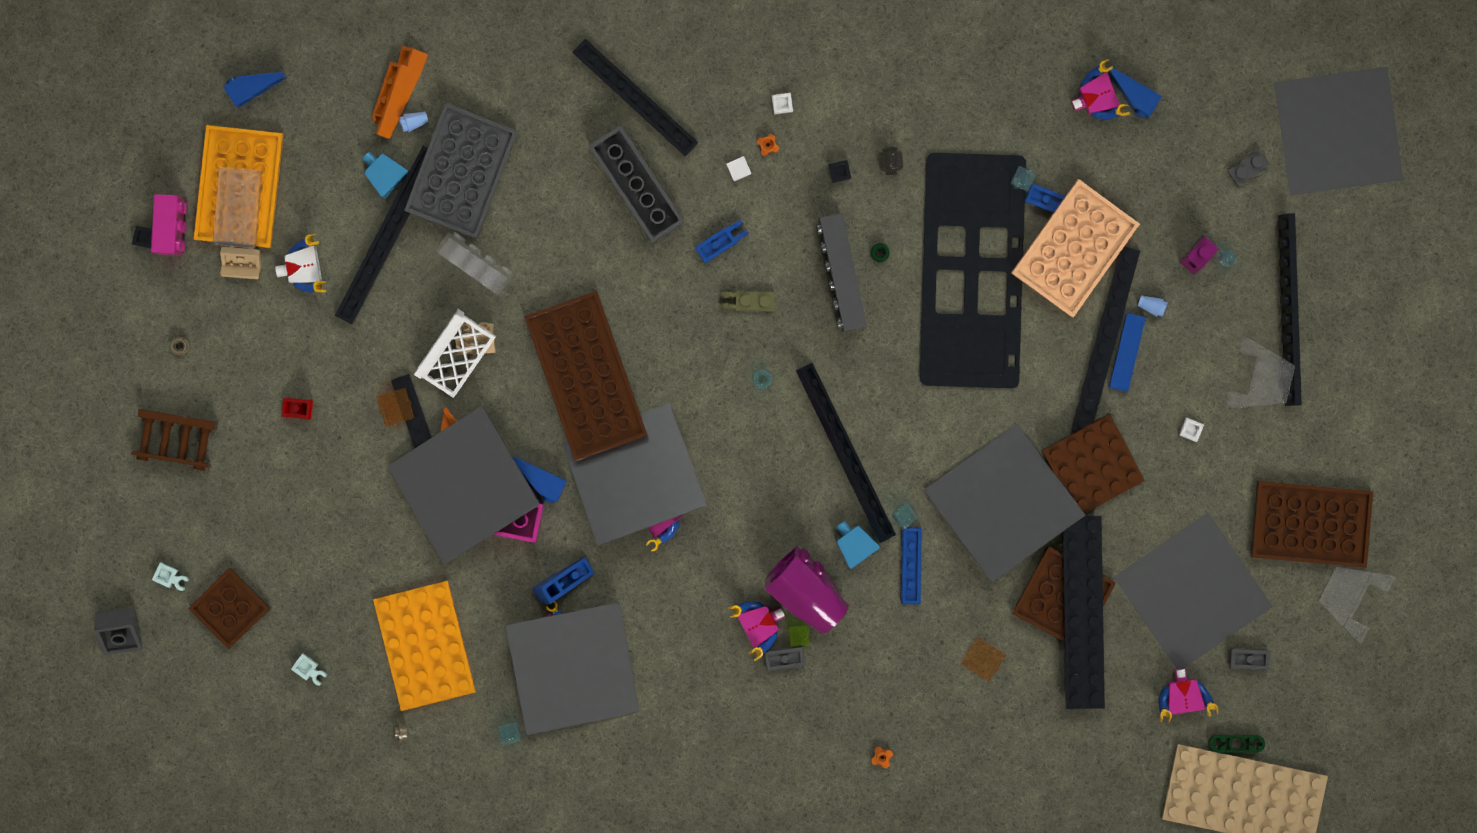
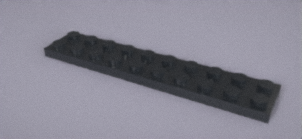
M1084 516L1062 532L1065 708L1105 709L1102 516Z

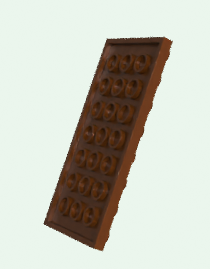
M597 291L524 316L575 461L648 436Z

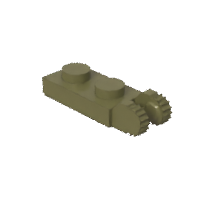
M721 292V297L723 298L736 297V305L723 303L720 309L774 311L775 292Z

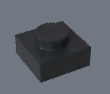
M847 160L828 164L832 183L851 179Z
M136 226L132 245L151 249L152 229Z

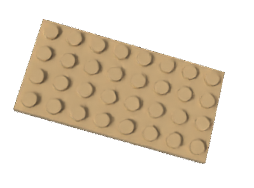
M1177 744L1161 819L1224 833H1316L1328 776Z

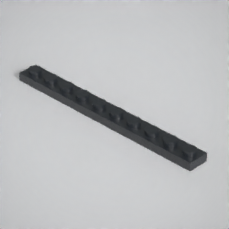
M422 146L335 314L336 317L352 325L410 215L404 209L428 148Z
M1295 213L1278 215L1279 219L1277 222L1279 228L1278 246L1280 248V304L1282 305L1281 341L1283 343L1282 361L1284 363L1283 398L1285 406L1302 405L1296 223Z
M1124 246L1119 253L1071 431H1077L1095 420L1140 250Z
M813 363L796 370L879 543L890 539L896 535Z

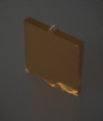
M406 388L377 396L380 407L379 413L382 414L385 427L415 418L411 407L412 402L409 401Z
M978 637L971 649H968V653L961 664L989 682L995 672L999 671V666L1006 655Z

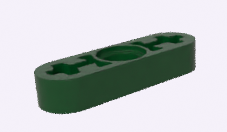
M1216 734L1210 737L1208 745L1211 750L1217 753H1258L1264 749L1265 741L1259 735ZM1217 738L1221 742H1226L1225 738H1229L1227 741L1229 749H1226V745H1219V748L1216 749L1213 742H1216ZM1235 738H1239L1242 742L1241 747L1238 749H1234L1231 745L1232 740ZM1245 738H1248L1247 742H1254L1257 738L1261 745H1258L1257 749L1252 745H1247L1248 749H1245Z

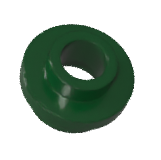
M882 243L875 244L870 251L872 259L876 262L886 261L890 254L889 248ZM879 249L884 252L881 257L876 254V251Z

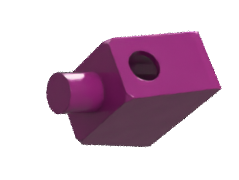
M1202 235L1179 263L1194 275L1208 263L1219 248Z

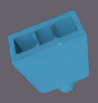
M368 152L362 159L369 166L364 174L384 199L409 173V171L383 153L376 158L371 152Z
M843 521L836 526L842 535L836 542L850 569L880 548L858 525L851 529L846 521Z

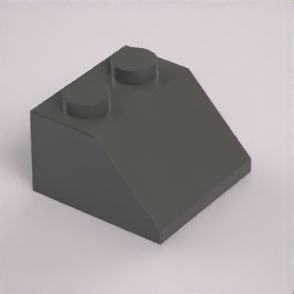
M134 607L95 613L94 631L104 655L143 649L139 621Z

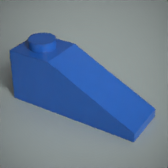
M1114 68L1108 71L1109 76L1130 108L1135 110L1134 114L1143 119L1144 117H1150L1162 96Z
M283 72L239 76L238 78L235 76L227 80L223 88L234 105L240 108L287 77Z
M514 457L513 459L520 471L536 491L543 496L542 500L551 504L553 501L558 502L567 481Z
M583 557L535 585L532 590L540 604H551L593 575L594 571L586 557Z

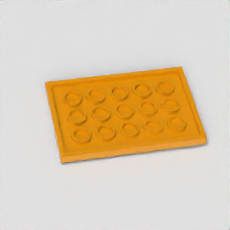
M206 125L194 240L271 248L283 133Z
M448 581L373 599L401 711L476 692Z

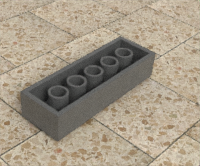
M621 125L588 146L652 244L685 223Z
M843 213L819 218V223L816 224L818 236L822 235L823 239L820 247L822 255L826 254L827 258L824 262L826 273H830L831 276L828 284L830 292L834 291L835 298L832 299L834 311L838 310L839 317L836 318L838 330L842 329L844 333L866 328L867 324Z

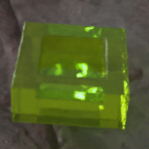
M808 625L789 626L790 646L810 645Z

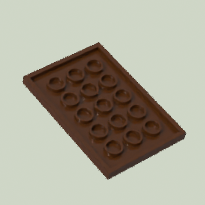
M1257 481L1251 557L1367 568L1373 491Z

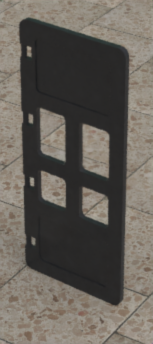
M931 153L927 157L920 382L925 386L1015 388L1019 384L1022 281L1011 274V272L1023 256L1026 160L1023 156ZM1014 177L1021 178L1020 189H1014ZM939 226H963L966 228L965 256H939L937 254ZM982 227L1008 229V255L1006 258H986L979 255L980 229ZM1012 237H1019L1018 248H1012ZM938 270H962L965 272L964 312L962 314H942L936 312V275ZM980 271L1006 272L1005 315L978 314V278ZM1010 296H1017V307H1010ZM1009 355H1015V367L1008 366Z

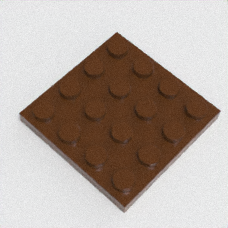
M1109 413L1042 449L1052 471L1084 514L1145 481Z
M1047 546L1012 614L1064 641L1063 554ZM1103 576V607L1116 582Z

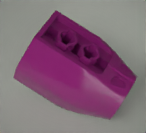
M796 546L765 578V590L794 616L814 627L820 634H825L843 618L849 605L836 588L830 576L824 571V566L819 561H813L806 549H800Z

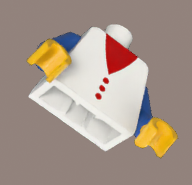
M316 233L309 234L289 250L288 255L285 256L286 264L275 267L277 277L288 276L289 283H293L295 288L307 293H325L326 290H322V284L326 283V281H322L317 247L312 246L318 245L319 241H313Z

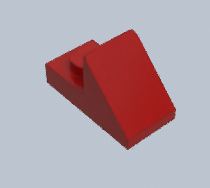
M283 398L281 417L311 420L313 400Z

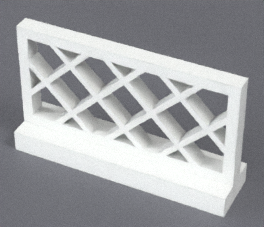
M457 309L416 369L414 375L420 379L424 378L454 398L496 336L466 317L464 312ZM464 322L469 324L472 328V333L462 334L461 325ZM484 334L490 338L487 343L478 345L476 335ZM473 336L475 345L465 347L463 337ZM460 338L462 348L452 349L450 341ZM476 349L478 355L476 359L468 360L466 350ZM463 351L465 360L454 362L453 353ZM450 353L452 363L441 364L440 356ZM466 364L467 372L457 375L456 365ZM452 366L454 376L444 377L442 368ZM439 368L441 378L434 379L428 374L432 369ZM446 380H456L457 386L454 391L446 387Z

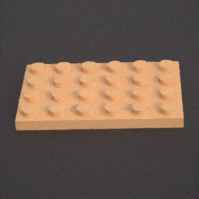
M1077 179L1014 267L1011 274L1073 318L1140 224L1084 182Z

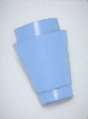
M426 112L408 113L399 117L403 132H411L429 122Z
M1142 295L1138 306L1156 317H1163L1168 302H1165L1164 299Z

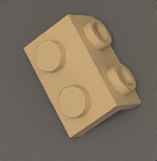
M221 247L222 267L220 275L222 277L259 279L262 267L260 250Z
M469 324L461 325L462 334L472 333V328ZM479 324L494 334V324ZM484 334L476 335L478 345L485 344L490 339ZM473 336L463 337L465 347L475 345ZM460 338L455 339L456 348H462ZM495 339L485 353H495ZM466 350V354H477V350ZM463 351L457 352V355H464Z

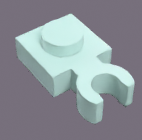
M160 562L152 580L168 588L175 584L176 589L183 591L185 588L180 585V581L188 582L189 578L187 576H177L179 570Z
M304 653L291 668L292 671L306 681L309 677H312L313 682L318 686L322 683L318 681L317 676L327 677L325 671L316 670L319 664Z

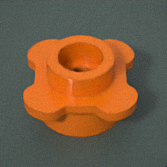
M773 134L757 140L763 156L779 150Z
M876 747L875 755L871 759L872 764L888 768L893 752Z

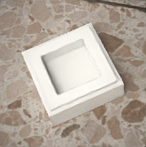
M791 93L772 95L774 115L793 112Z
M744 156L726 164L734 182L751 175Z
M1186 417L1179 436L1197 442L1204 424Z

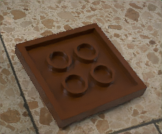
M228 568L188 609L230 649L271 608L231 568Z

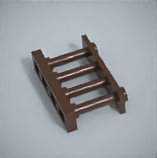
M139 409L138 417H142L144 421L140 451L131 452V455L137 456V460L148 461V458L177 462L194 465L193 469L205 471V467H211V464L204 463L209 433H211V430H217L218 422ZM155 420L162 421L163 425L158 455L147 453L152 423ZM174 423L181 424L182 428L177 458L166 456L171 426ZM193 426L200 427L201 431L196 461L185 459L189 433Z

